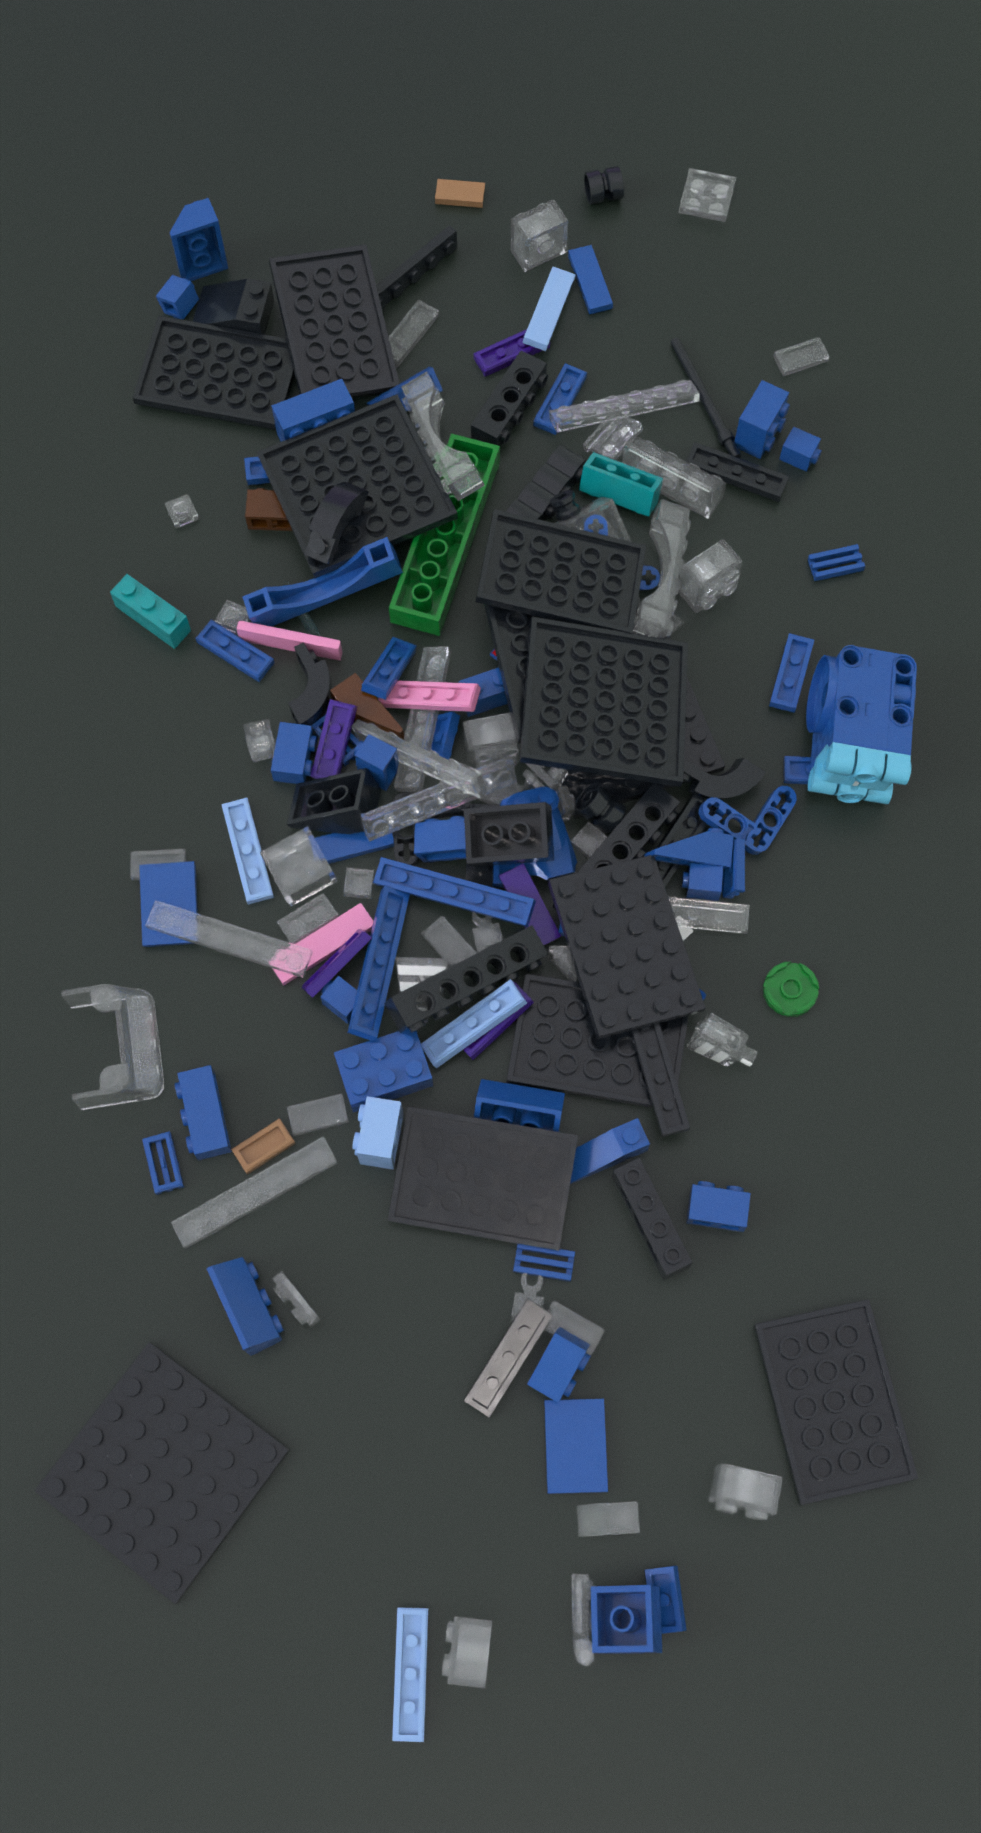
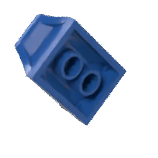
M539 787L518 792L503 799L500 806L546 802L552 807L554 861L524 863L529 875H536L548 880L575 873L577 859L558 808L559 796L556 791L549 787Z

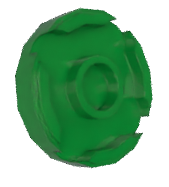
M783 962L774 966L768 972L763 984V995L768 1006L776 1013L786 1017L800 1016L807 1013L816 1003L819 994V982L814 972L801 963Z

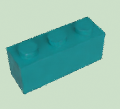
M593 452L583 466L579 490L649 517L658 503L663 478Z
M126 574L110 591L114 604L119 610L175 649L191 632L186 615L130 575Z

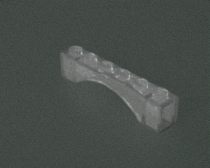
M426 371L403 385L401 388L406 397L402 398V401L409 412L413 411L410 414V418L416 428H421L417 433L424 444L428 443L425 450L432 461L436 460L433 463V467L440 478L444 477L440 482L448 495L453 493L455 498L460 501L485 486L468 454L448 447L441 441L439 424L445 402L428 372Z
M661 499L653 512L649 535L655 543L660 557L661 580L658 589L653 594L644 598L637 608L633 634L658 638L670 636L674 627V621L671 618L678 604V601L675 600V595L681 586V580L678 577L684 567L685 560H682V555L685 553L688 545V540H685V537L691 527V521L688 520L690 509Z

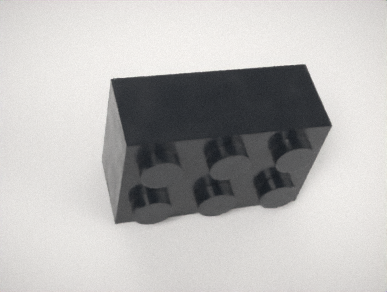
M546 802L464 809L466 862L468 865L480 867L554 861L552 807Z

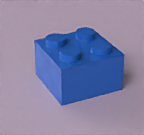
M763 380L760 382L739 418L734 442L739 450L758 459H761L765 451L769 452L776 439L774 437L776 431L780 433L786 423L785 416L790 407V404L787 403L789 392Z
M654 1585L591 1586L592 1653H662L660 1587Z

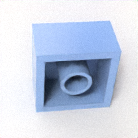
M367 1096L365 1105H360L358 1121H360L361 1130L360 1133L355 1132L352 1148L355 1150V1155L358 1156L361 1165L394 1170L404 1116L400 1101Z

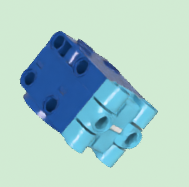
M847 645L840 651L837 657L828 655L821 657L812 677L806 709L807 729L810 733H813L808 791L835 795L839 801L845 803H856L863 799L864 801L887 805L892 798L893 783L900 785L908 783L911 775L910 761L917 673L916 662L911 656Z

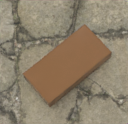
M438 179L435 204L483 208L485 183Z
M279 1118L231 1150L248 1175L296 1143Z

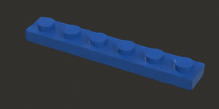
M383 857L380 859L373 881L375 885L381 887L386 885L410 895L525 927L529 926L536 900L533 898Z
M384 885L380 892L370 934L372 939L368 943L347 1032L373 1042L378 1037L385 1006L384 1003L386 1002L410 894Z

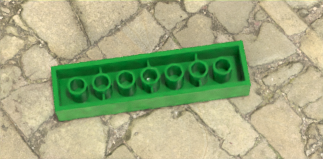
M451 433L437 473L458 513V519L414 537L402 569L403 573L400 575L389 606L390 623L440 636L500 464V446Z

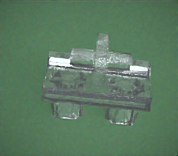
M525 763L534 771L532 774L527 769L522 774L527 779L524 783L526 790L545 787L542 781L551 789H556L559 793L564 789L562 782L568 775L567 769L551 767L548 770L541 765Z

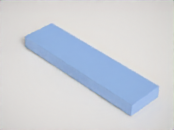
M552 267L525 333L524 344L544 351L547 350L576 274Z
M248 798L221 804L247 904L274 898Z
M510 979L422 1042V1049L432 1065L437 1069L526 1005L527 1002Z
M397 1608L392 1741L424 1742L429 1608Z

